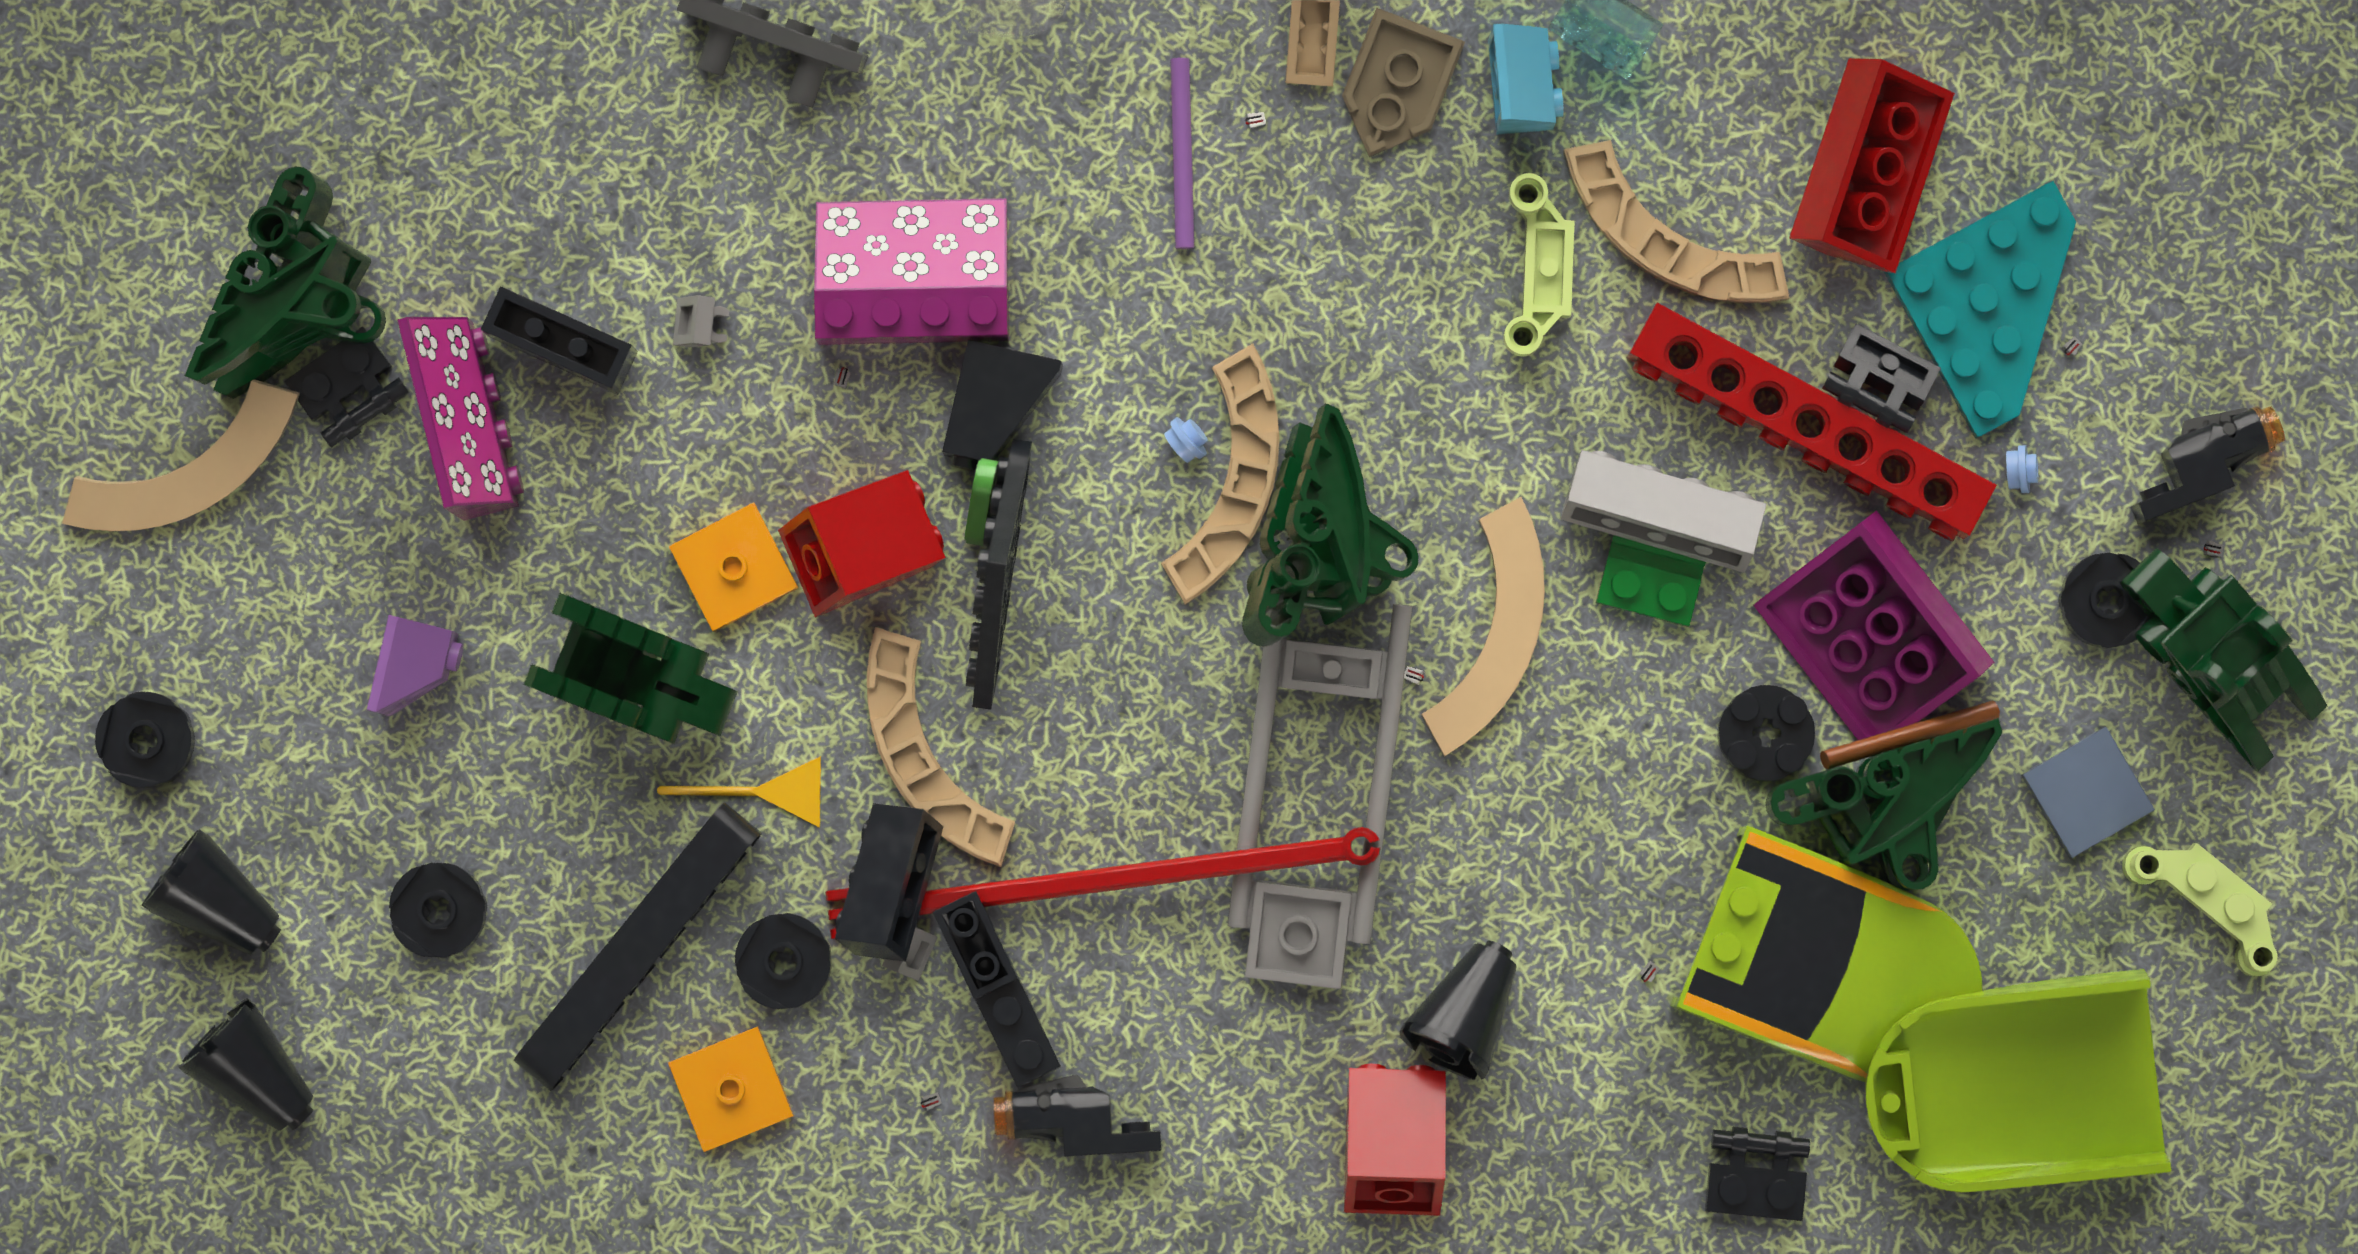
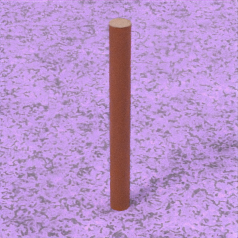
M1992 700L1821 751V762L1824 768L1828 770L1999 718V707Z

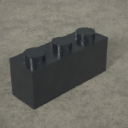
M501 286L480 329L489 338L617 395L638 353L633 345Z
M875 803L872 805L869 819L862 828V844L857 862L849 874V890L844 908L839 912L836 920L835 940L857 956L903 962L907 960L944 827L924 809Z

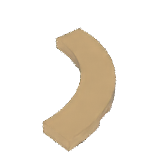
M1611 140L1563 150L1572 182L1591 219L1605 237L1626 258L1646 273L1682 291L1712 300L1734 303H1768L1789 299L1780 252L1739 254L1708 249L1690 242V240L1674 232L1657 218L1655 219L1635 197L1636 195L1623 176L1615 157Z
M1254 344L1247 346L1212 367L1221 386L1229 413L1232 439L1231 458L1227 477L1213 512L1187 544L1161 563L1185 605L1215 584L1242 555L1262 521L1273 491L1279 456L1278 414L1269 377Z
M252 380L237 416L215 444L187 465L167 474L146 480L123 482L75 477L62 524L102 531L142 530L183 520L211 507L249 479L267 459L281 439L293 415L300 393L258 380Z
M1522 497L1478 520L1486 536L1494 565L1496 580L1495 609L1489 634L1474 666L1464 680L1448 696L1421 714L1443 756L1448 755L1469 741L1504 707L1521 681L1538 640L1545 594L1544 567L1538 537Z
M875 627L867 667V701L871 728L877 749L888 774L900 794L912 808L924 809L944 826L941 835L943 838L980 860L1002 867L1016 821L988 810L967 796L941 768L924 736L918 716L915 693L917 659L922 642Z

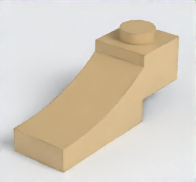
M1292 0L1286 83L1333 86L1340 0Z

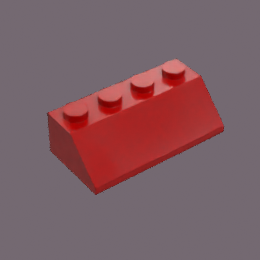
M1849 58L1789 238L1829 256L1885 272L1896 273L1955 93L1883 59Z

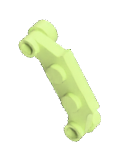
M1525 173L1518 176L1512 182L1509 189L1511 205L1520 212L1526 221L1522 316L1516 317L1508 323L1504 331L1503 340L1506 348L1512 354L1521 357L1529 356L1536 352L1543 336L1560 318H1570L1572 309L1575 221L1565 220L1548 199V187L1545 181L1533 173ZM1524 189L1531 190L1535 194L1536 200L1532 203H1525L1520 199L1519 192ZM1518 331L1526 332L1530 336V343L1526 346L1518 345L1514 341V334Z
M2193 843L2188 850H2155L2148 846H2139L2132 848L2126 853L2123 858L2122 869L2129 881L2138 885H2146L2156 880H2163L2239 942L2235 952V962L2244 974L2263 976L2274 968L2278 955L2273 946L2266 912L2272 903L2198 843ZM2144 856L2148 857L2152 862V869L2148 874L2144 873L2140 868V861ZM2258 948L2265 954V960L2260 966L2255 963L2253 958L2254 952Z

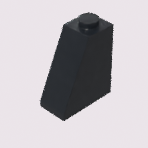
M968 340L942 450L944 456L952 458L951 466L976 472L978 461L982 458L995 461L1060 377L1063 367L1062 361Z

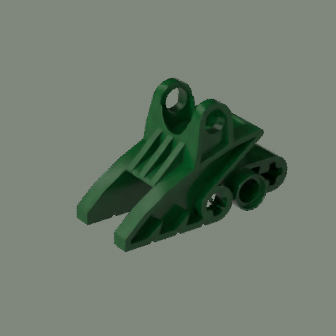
M291 167L280 174L267 205L256 210L249 219L248 234L253 243L258 245L256 251L248 250L241 252L232 261L225 277L229 281L222 284L212 308L216 313L209 315L199 339L203 344L196 347L184 376L204 385L217 379L213 390L234 399L248 391L252 380L265 382L295 359L307 346L323 338L369 343L376 340L382 334L386 324L385 312L382 307L355 292L371 264V259L323 228L333 201L332 189L326 181L304 167ZM302 190L308 191L306 196L300 195ZM292 211L299 214L298 219L291 216ZM271 254L283 260L281 266L275 265L273 260L270 259ZM255 262H258L257 268L263 274L258 281L252 279V285H249L250 279L244 275L248 266L255 268ZM370 308L375 317L373 326L367 332L356 333L352 324L360 315L361 309Z
M1327 403L1318 409L1313 427L1301 422L1292 427L1284 454L1286 459L1282 461L1275 484L1276 490L1273 491L1266 517L1268 520L1264 522L1260 535L1262 553L1269 560L1253 570L1247 579L1249 598L1242 618V629L1247 639L1256 646L1266 647L1273 645L1292 633L1299 623L1303 608L1319 610L1323 623L1329 625L1364 604L1366 597L1377 596L1389 588L1392 581L1407 578L1415 572L1418 566L1419 556L1413 542L1371 513L1366 501L1363 475L1353 439L1339 408ZM1282 531H1286L1289 535L1287 541L1292 540L1293 545L1282 551L1277 547L1280 541L1275 542L1274 536ZM1389 546L1399 547L1406 554L1407 566L1404 570L1400 571L1391 568L1390 563L1385 558V552ZM1370 576L1381 578V582L1377 587L1368 586ZM1308 591H1313L1314 597L1307 596ZM1272 610L1270 617L1268 615H1265V613Z
M2156 548L2120 582L2126 593L2150 618L2135 633L2139 643L2157 661L2170 665L2166 670L2173 681L2188 695L2189 699L2206 718L2210 719L2215 728L2232 744L2234 749L2255 771L2262 769L2274 756L2253 724V721L2277 698L2285 693L2289 700L2311 721L2328 706L2314 681L2289 647V644L2293 641L2292 638L2264 608L2252 599L2234 576L2230 575L2223 581L2217 574L2205 567L2190 580L2171 558Z
M559 593L552 614L572 622V625L553 672L531 664L523 685L673 744L683 722L721 736L738 691L701 676L709 653L576 598Z
M1999 718L1869 757L1861 762L1856 772L1844 766L1835 767L1782 783L1769 792L1765 802L1766 811L1770 819L1782 826H1793L1819 819L1840 855L1837 859L1838 862L1850 865L1878 854L1884 877L1889 884L1904 891L1924 889L1934 882L1939 871L1936 831L1958 792L1986 761L2003 733ZM1888 769L1891 780L1877 783L1874 778V771L1878 772ZM1832 777L1841 781L1845 788V795L1840 803L1833 801L1827 793V784ZM1788 790L1790 797H1798L1809 793L1812 802L1796 807L1794 809L1795 817L1792 818L1789 811H1780L1778 802L1785 799L1784 791ZM1864 795L1872 799H1882L1871 815L1869 814ZM1814 806L1817 807L1820 811L1814 812ZM1840 812L1855 835L1850 843L1839 830L1831 814ZM1907 856L1913 857L1919 865L1918 877L1913 882L1905 877L1902 870L1903 861Z

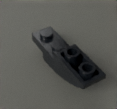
M974 891L933 911L932 913L1017 1088L1061 1068L1037 1013L978 893Z

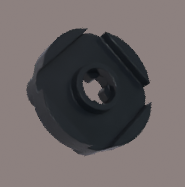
M2119 553L2094 554L2078 562L2068 572L2062 583L2058 603L2066 626L2079 640L2088 645L2103 649L2125 646L2137 640L2135 633L2150 618L2126 593L2120 582L2140 564L2138 560ZM2101 588L2105 592L2113 589L2118 591L2120 595L2117 597L2116 603L2120 608L2117 612L2114 613L2110 609L2102 612L2098 608L2097 604L2100 599L2097 593Z
M1759 685L1751 687L1735 696L1727 705L1719 719L1717 737L1721 752L1736 771L1752 780L1775 781L1788 776L1802 767L1813 749L1815 727L1813 718L1804 700L1785 688L1774 685ZM1766 718L1771 720L1772 728L1779 729L1780 732L1779 738L1771 740L1770 747L1761 746V738L1753 737V728L1761 727L1763 719Z
M134 692L111 705L102 714L95 734V747L98 756L102 759L104 766L110 771L109 773L119 782L138 788H155L174 781L189 764L195 745L194 730L187 712L171 698L154 692ZM145 726L153 728L152 736L158 739L156 747H149L147 753L142 754L139 753L140 745L133 742V736L135 733H143Z
M431 862L412 868L394 886L389 901L391 926L400 943L411 952L423 957L447 958L465 951L478 939L486 922L487 901L480 884L468 871L450 863ZM444 897L449 902L446 908L450 913L449 918L446 921L437 919L434 923L430 922L427 918L431 911L426 907L427 902L430 899L438 902Z
M790 913L769 915L750 925L741 936L735 951L737 976L741 981L740 983L744 991L757 1003L773 1009L798 1008L816 998L826 986L832 969L831 947L819 927L810 920ZM786 947L790 948L794 952L792 960L797 963L794 971L786 969L782 975L774 972L776 963L770 959L771 954L774 951L782 953Z

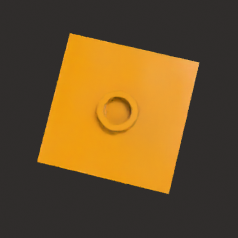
M754 502L669 546L713 632L799 588Z
M759 1026L668 1062L703 1152L794 1116Z

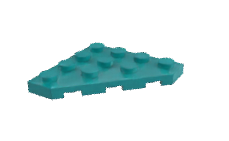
M2054 181L2039 187L1901 261L1898 264L1896 273L1884 271L1933 363L1941 368L1939 374L1975 439L2018 417L2021 413L2076 225V220Z

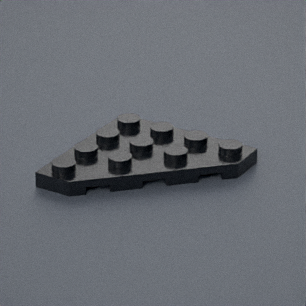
M1013 439L1009 458L1000 457L996 485L1003 486V488H993L990 516H996V519L987 518L983 539V546L986 549H980L976 578H980L979 583H983L984 586L976 587L973 604V614L976 615V619L981 620V623L973 622L969 651H976L978 654L977 659H969L966 676V686L974 687L972 707L992 709L1021 528L1020 522L1028 482L1032 441Z

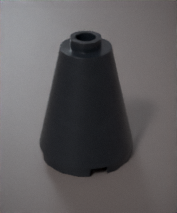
M200 829L197 830L172 860L173 863L164 875H161L143 901L142 906L148 909L150 913L251 955L257 948L265 952L281 931L275 925L279 915L214 840Z
M1490 940L1485 945L1474 944L1405 1021L1399 1031L1400 1038L1415 1052L1420 1044L1433 1055L1429 1059L1430 1062L1453 1074L1475 1080L1476 1076L1479 1075L1481 1080L1485 1079L1491 1065L1517 968L1516 964L1511 960L1512 952L1503 945Z
M246 998L227 1013L232 1018L230 1021L225 1019L217 1027L214 1025L184 1057L183 1063L179 1065V1068L189 1077L278 1131L286 1126L295 1130L313 1112V1109L308 1104L314 1096L256 1005L249 998Z

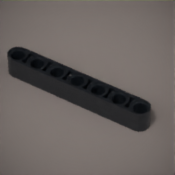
M723 803L514 1058V1062L548 1090H554L564 1077L562 1075L567 1069L570 1071L595 1041L593 1037L596 1033H601L625 1004L623 1000L628 994L631 996L656 966L654 962L658 957L662 958L686 929L684 927L685 924L697 916L716 892V886L719 883L723 884L745 857L747 848L750 845L754 846L762 832L729 805Z

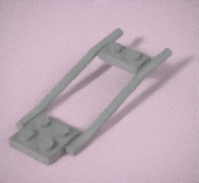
M1393 604L1388 651L1293 639H1281L1273 645L1263 647L1237 850L1251 849L1257 846L1277 688L1281 687L1382 699L1366 828L1374 831L1380 841L1369 843L1364 837L1362 856L1368 853L1370 847L1381 848V851L1373 863L1360 867L1357 893L1252 880L1253 873L1233 875L1228 926L1250 929L1245 977L1341 989L1347 941L1371 944L1412 606ZM1270 610V611L1267 612V615H1268L1269 617H1270V614H1271V611H1272V610Z

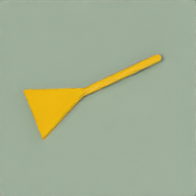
M821 756L758 787L659 786L657 793L659 795L758 796L820 828Z

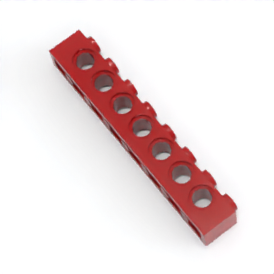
M1658 302L1653 307L1626 357L1635 362L1632 370L1653 382H1657L1661 376L1676 384L1677 387L1674 392L1685 400L1700 405L1703 399L1717 406L1719 410L1716 415L1724 421L1742 428L1744 422L1761 430L1759 438L1767 444L1780 450H1784L1787 445L1804 453L1801 461L1823 473H1827L1829 467L1846 476L1843 483L1849 488L1866 496H1869L1872 490L1889 499L1886 507L1909 519L1912 518L1914 513L1931 522L1928 529L1946 540L1953 542L1956 536L1965 539L1971 535L1997 486L1993 482L1890 427L1886 428L1875 422L1876 420L1853 407L1844 405L1831 395ZM1677 345L1689 348L1694 356L1693 366L1688 369L1676 368L1670 362L1669 350ZM1718 368L1730 370L1736 378L1735 389L1730 392L1717 390L1711 381L1713 370ZM1769 391L1774 394L1778 401L1777 412L1772 415L1760 413L1754 406L1755 393ZM1809 413L1818 419L1820 432L1817 437L1808 438L1799 433L1796 427L1798 415ZM1852 436L1860 441L1863 451L1859 460H1847L1841 455L1839 441L1842 437ZM1885 459H1895L1903 465L1905 475L1901 483H1890L1883 477L1881 465ZM1935 481L1944 486L1947 492V499L1943 506H1933L1926 501L1924 487L1927 482Z

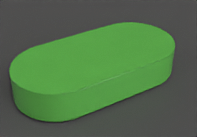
M985 458L978 461L964 537L967 544L983 547L986 520L990 518L993 488L996 484L999 461Z

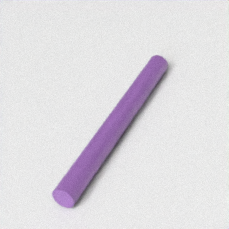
M1189 58L1170 59L1175 248L1194 249Z

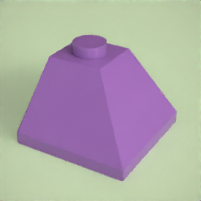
M388 615L367 710L381 715L392 716L446 682L450 670L457 672L462 659L463 644L457 643L458 633Z

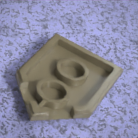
M1376 7L1342 94V98L1369 157L1431 131L1465 41Z

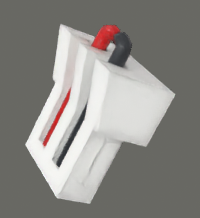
M1264 112L1247 114L1248 118L1245 119L1246 124L1250 128L1266 124Z
M1407 666L1404 678L1419 685L1420 681H1423L1421 678H1424V671Z

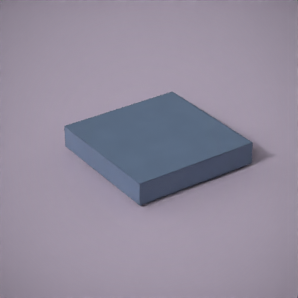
M2103 727L2021 775L2069 858L2075 857L2155 810L2107 727Z

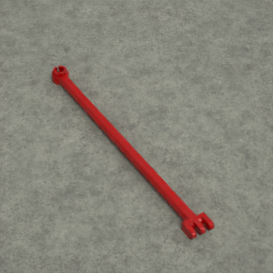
M1358 827L1350 830L1344 837L926 890L919 916L933 914V911L974 891L978 893L984 907L1340 861H1349L1352 864L1364 866L1373 863L1378 858L1381 848L1370 847L1367 854L1358 856L1352 850L1353 841L1358 837H1365L1369 843L1380 841V839L1371 829ZM849 888L825 891L826 901L846 900ZM843 908L828 910L829 920L837 919L839 912ZM836 927L830 929L831 939H835Z

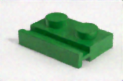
M1613 535L1595 603L1689 627L1706 562Z

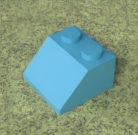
M1493 24L1488 39L1496 135L1553 130L1556 124V117H1563L1564 115L1562 89H1553L1551 70L1559 69L1557 41H1549L1548 28Z

